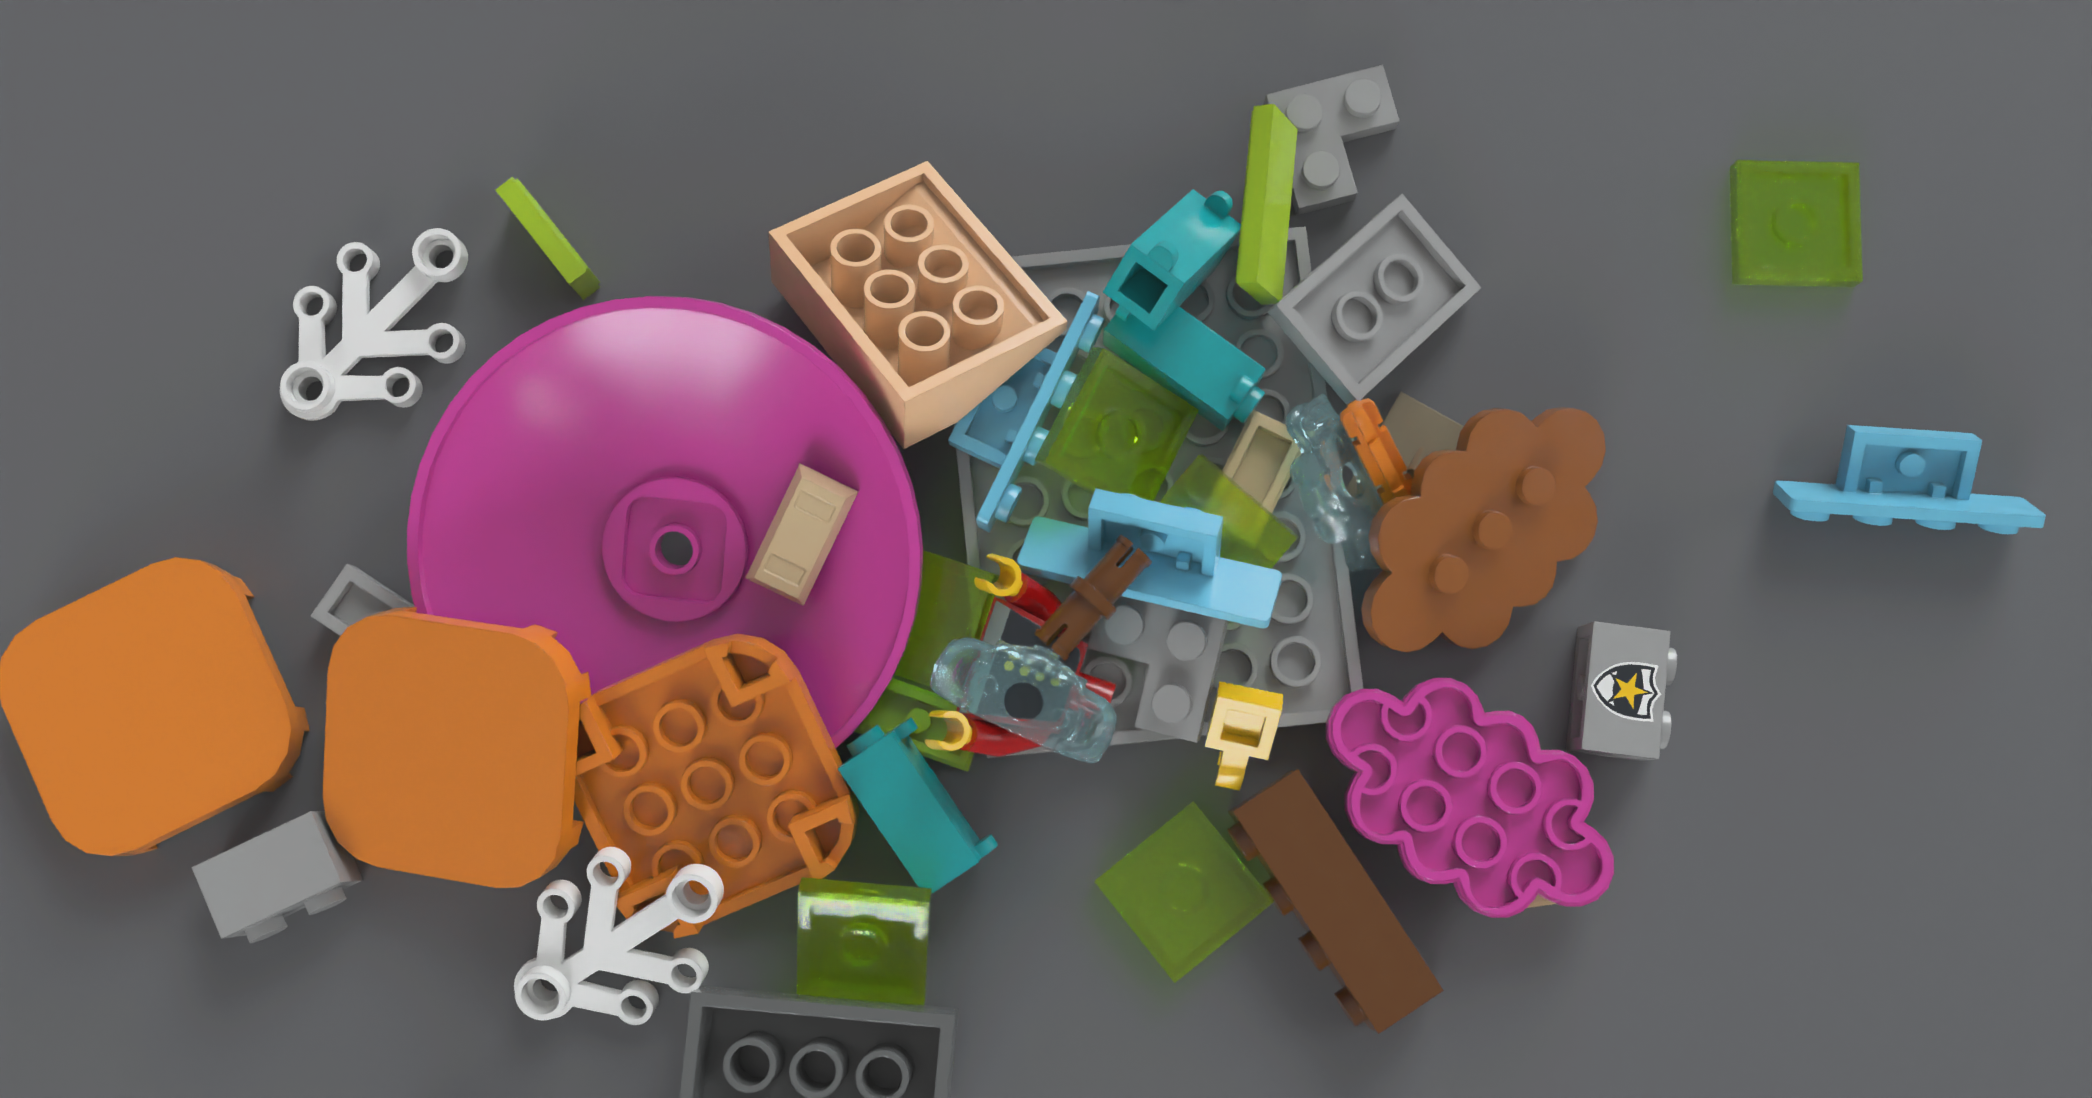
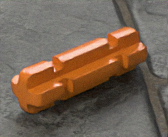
M1367 398L1360 401L1354 400L1347 404V408L1340 413V421L1348 437L1351 439L1357 438L1352 444L1373 485L1376 487L1381 485L1377 489V493L1383 505L1395 497L1411 495L1413 478L1409 473L1403 474L1407 470V466L1387 426L1382 425L1379 427L1378 424L1383 422V418L1375 402Z

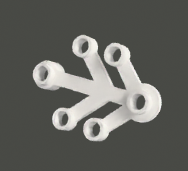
M433 228L423 232L416 239L412 248L415 266L371 311L370 281L379 272L380 260L377 254L363 243L351 242L343 246L338 252L336 260L338 269L343 273L342 340L327 355L325 325L329 324L336 315V301L329 293L317 286H307L297 292L293 300V309L299 317V361L291 365L284 372L280 382V397L289 412L301 419L314 421L330 416L336 411L342 401L387 400L397 407H410L420 399L423 387L420 379L408 369L394 367L387 370L383 376L346 374L362 358L430 355L438 362L448 364L462 357L466 348L465 339L450 324L437 323L425 330L390 331L437 282L453 281L466 269L468 263L467 249L453 233L441 228ZM443 251H452V262L445 268H437L435 264L437 256ZM358 254H366L367 262L364 268L356 272L351 271V260ZM316 297H322L323 308L316 315H308V303ZM444 334H452L453 345L446 352H437L435 348L437 339ZM400 378H408L410 386L407 393L400 397H394L392 393L394 383ZM321 381L323 390L320 396L315 400L308 401L306 397L308 386L313 382Z
M605 847L601 849L590 861L586 871L587 878L591 884L584 946L565 960L567 922L579 909L582 897L577 886L570 881L555 880L551 882L537 899V911L541 916L537 957L527 961L522 966L514 982L515 999L520 1010L536 1020L558 1018L566 1014L572 1007L619 1016L622 1021L630 1025H641L647 1022L659 1003V995L655 987L644 980L630 981L622 990L583 981L598 970L669 984L673 990L680 993H690L698 989L709 970L708 961L700 951L693 948H683L672 957L633 948L677 919L688 923H700L710 918L720 904L724 894V885L718 873L703 864H690L683 867L669 884L665 895L614 927L619 888L631 872V861L628 855L619 848ZM600 862L613 864L618 871V876L610 877L604 874L600 868ZM689 881L700 882L708 889L709 894H696L690 888ZM550 895L563 897L568 904V909L555 907L551 902ZM677 965H690L695 970L696 977L682 975ZM540 979L553 984L557 991L546 989ZM637 996L641 998L646 1004V1008L638 1009L633 1007L628 997Z

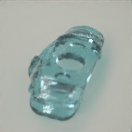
M1324 393L1320 394L1310 402H1304L1295 406L1287 414V431L1301 452V455L1291 464V478L1296 484H1299V495L1302 505L1309 518L1315 522L1314 529L1316 534L1327 543H1341L1348 568L1352 571H1360L1365 568L1369 570L1380 568L1370 551L1369 531L1372 519L1383 504L1352 444L1355 441L1354 438L1348 437L1340 421V416L1331 405L1327 396ZM1344 465L1348 466L1355 476L1357 482L1355 498L1345 488L1342 476Z
M968 637L954 639L944 648L933 668L930 687L936 694L964 711L1063 756L1091 764L1098 762L1109 747L1116 727L1117 715L1111 704L1102 696L1086 688L1087 680L1076 675L1059 660L1060 656L1041 646L1034 645L1031 648L1011 645L1002 640H998L995 645ZM1017 683H1029L1040 691L1043 698V707L1036 718L1029 721H1019L1008 714L1005 709L1004 698L1011 686Z

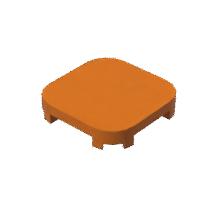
M174 557L152 563L35 620L14 636L0 661L1 706L49 817L65 841L90 854L131 856L158 849L156 844L261 792L275 791L293 777L289 772L300 756L304 732L310 731L306 711L303 707L295 706L249 605L248 600L254 598V596L241 578L235 577L208 562Z
M417 607L389 609L367 616L347 627L333 646L327 673L323 802L326 821L337 842L356 859L379 868L493 888L522 887L557 867L569 850L578 845L583 821L573 820L580 702L591 697L589 672L580 673L570 652L554 639L558 632L537 624L526 628H516L416 613Z
M738 633L712 639L604 687L580 703L574 802L598 851L605 847H616L623 850L630 858L631 872L619 888L617 908L623 916L628 919L665 895L669 884L677 872L687 865H706L715 870L722 879L724 885L723 898L710 918L700 923H688L677 919L661 929V931L673 932L674 939L698 934L705 924L810 879L817 883L833 872L856 835L860 811L856 795L838 770L843 763L799 670L784 650L762 637ZM604 862L610 876L617 877L618 871L616 867L609 862ZM689 881L690 888L696 894H709L708 889L700 882Z

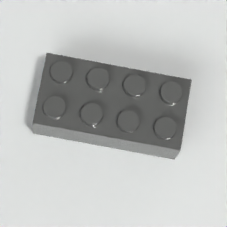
M702 986L690 992L679 1098H951L959 1008Z

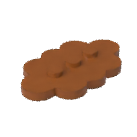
M1569 407L1547 409L1532 421L1521 412L1510 409L1492 408L1481 410L1472 416L1460 431L1456 450L1434 451L1423 458L1414 472L1411 495L1393 498L1381 506L1372 519L1369 531L1370 551L1383 571L1372 581L1366 590L1361 607L1363 624L1370 637L1384 647L1402 652L1421 650L1438 636L1448 643L1469 649L1486 647L1501 637L1509 625L1513 607L1534 605L1545 598L1553 587L1557 562L1573 559L1586 550L1595 536L1598 524L1597 508L1585 486L1601 468L1606 452L1604 433L1598 421L1586 411Z

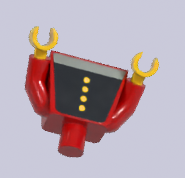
M993 553L986 556L988 559L998 563L1000 576L993 584L987 580L975 577V586L979 590L1004 597V599L997 597L993 599L956 711L933 710L929 713L930 717L942 718L946 722V737L942 741L925 739L926 746L936 750L954 751L961 749L968 752L1002 757L1041 747L1048 740L1050 733L1060 734L1068 709L1105 721L1116 683L1080 672L1088 644L1081 641L1069 654L1070 657L1064 661L1050 647L1067 628L1063 629L1049 647L1033 634L1037 628L1040 629L1062 602L1052 591L1024 573H1021L1019 565L1013 559Z

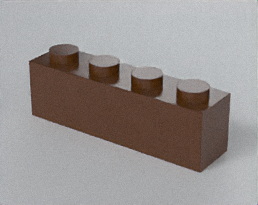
M1298 769L1290 770L1228 811L1235 822L1234 825L1227 829L1231 839L1247 861L1257 856L1271 878L1262 883L1265 891L1283 916L1293 911L1307 933L1299 937L1298 941L1318 971L1323 970L1327 966L1332 970L1343 987L1335 992L1334 996L1355 1027L1365 1021L1370 1029L1380 1034L1444 991Z

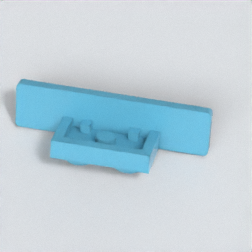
M1090 291L1086 293L1058 352L1056 353L1044 348L958 421L948 439L949 445L1000 469L976 518L978 527L989 533L996 519L1007 523L1022 493V488L1014 485L1024 462L1035 466L1050 435V431L1042 428L1052 405L1061 410L1065 406L1078 377L1077 374L1070 371V368L1079 350L1090 353L1101 333L1105 318L1097 315L1100 296Z
M1847 425L1836 484L1778 480L1775 481L1773 494L1790 510L1791 515L1809 521H1827L1830 514L1853 515L1852 517L1859 522L1878 526L1891 525L1893 518L1913 519L1921 526L1938 530H1952L1957 522L1978 524L1980 528L1994 533L2016 534L2019 531V527L2043 528L2046 514L2021 497L1971 494L1982 440L1973 433Z
M1097 488L1088 508V527L1040 516L1035 517L1032 520L1017 558V564L1020 567L1021 573L1071 584L1077 576L1084 579L1116 543V539L1123 535L1133 543L1132 547L1134 550L1119 568L1125 564L1138 548L1149 557L1152 564L1141 572L1121 596L1262 629L1267 628L1270 624L1282 579V573L1278 570L1220 557L1223 516L1205 513L1192 507L1182 508L1142 499L1133 494H1119Z

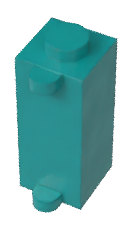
M1192 189L1130 245L1104 288L1103 293L1155 331L1215 271L1239 234L1241 224L1229 216L1233 208V201L1230 195L1224 191H1216L1206 199Z
M1119 305L1114 317L1104 328V346L1221 431L1225 430L1234 417L1244 423L1266 393L1257 387L1266 368L1180 306L1154 331Z
M911 717L886 734L877 724L846 746L852 757L844 762L838 770L924 896L928 897L979 863L982 857L995 849L999 844L992 834L987 835L981 840L978 838L909 737L911 733L918 729V726Z

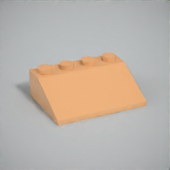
M928 161L768 232L772 283L834 362L864 392L884 420L890 433L903 449L960 421L1067 330L1068 321Z

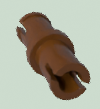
M1123 535L1116 539V543L1084 579L1077 576L1071 582L1069 587L1073 591L1040 629L1037 628L1033 633L1041 642L1049 647L1063 629L1067 628L1050 647L1064 661L1070 657L1069 654L1102 617L1106 620L1111 618L1117 611L1113 604L1141 572L1152 564L1149 557L1138 548L1125 564L1119 568L1134 550L1132 547L1133 543Z

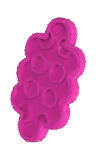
M1432 678L1415 685L1402 700L1379 689H1359L1342 696L1332 706L1326 720V740L1332 754L1344 766L1355 772L1344 794L1345 813L1351 826L1363 838L1378 844H1397L1402 864L1414 878L1429 884L1453 883L1459 898L1471 910L1490 918H1508L1523 912L1537 895L1561 906L1582 907L1598 900L1609 888L1614 875V856L1608 842L1594 828L1584 822L1594 801V783L1588 769L1575 756L1564 751L1541 750L1534 727L1522 715L1512 711H1491L1485 713L1478 696L1466 684L1452 678Z

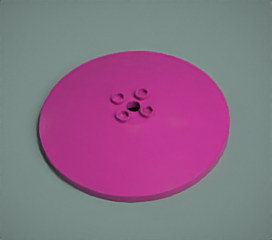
M646 296L614 299L588 305L551 318L518 336L495 353L468 379L448 405L434 429L419 464L411 495L407 525V566L414 607H417L416 613L516 628H526L537 624L558 633L554 639L570 652L580 673L589 672L591 695L604 687L712 639L738 633L762 637L784 650L797 667L835 748H837L855 731L874 708L894 676L908 645L917 615L922 585L923 544L920 515L914 489L901 452L884 420L864 392L837 364L814 345L787 328L755 313L723 303L690 297ZM799 464H803L859 491L804 606L745 579ZM667 532L682 533L690 540L693 553L687 564L676 565L670 563L664 557L661 543Z

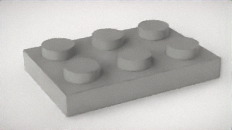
M1401 194L1267 312L1347 405L1354 400L1360 401L1478 292L1481 286L1407 198Z

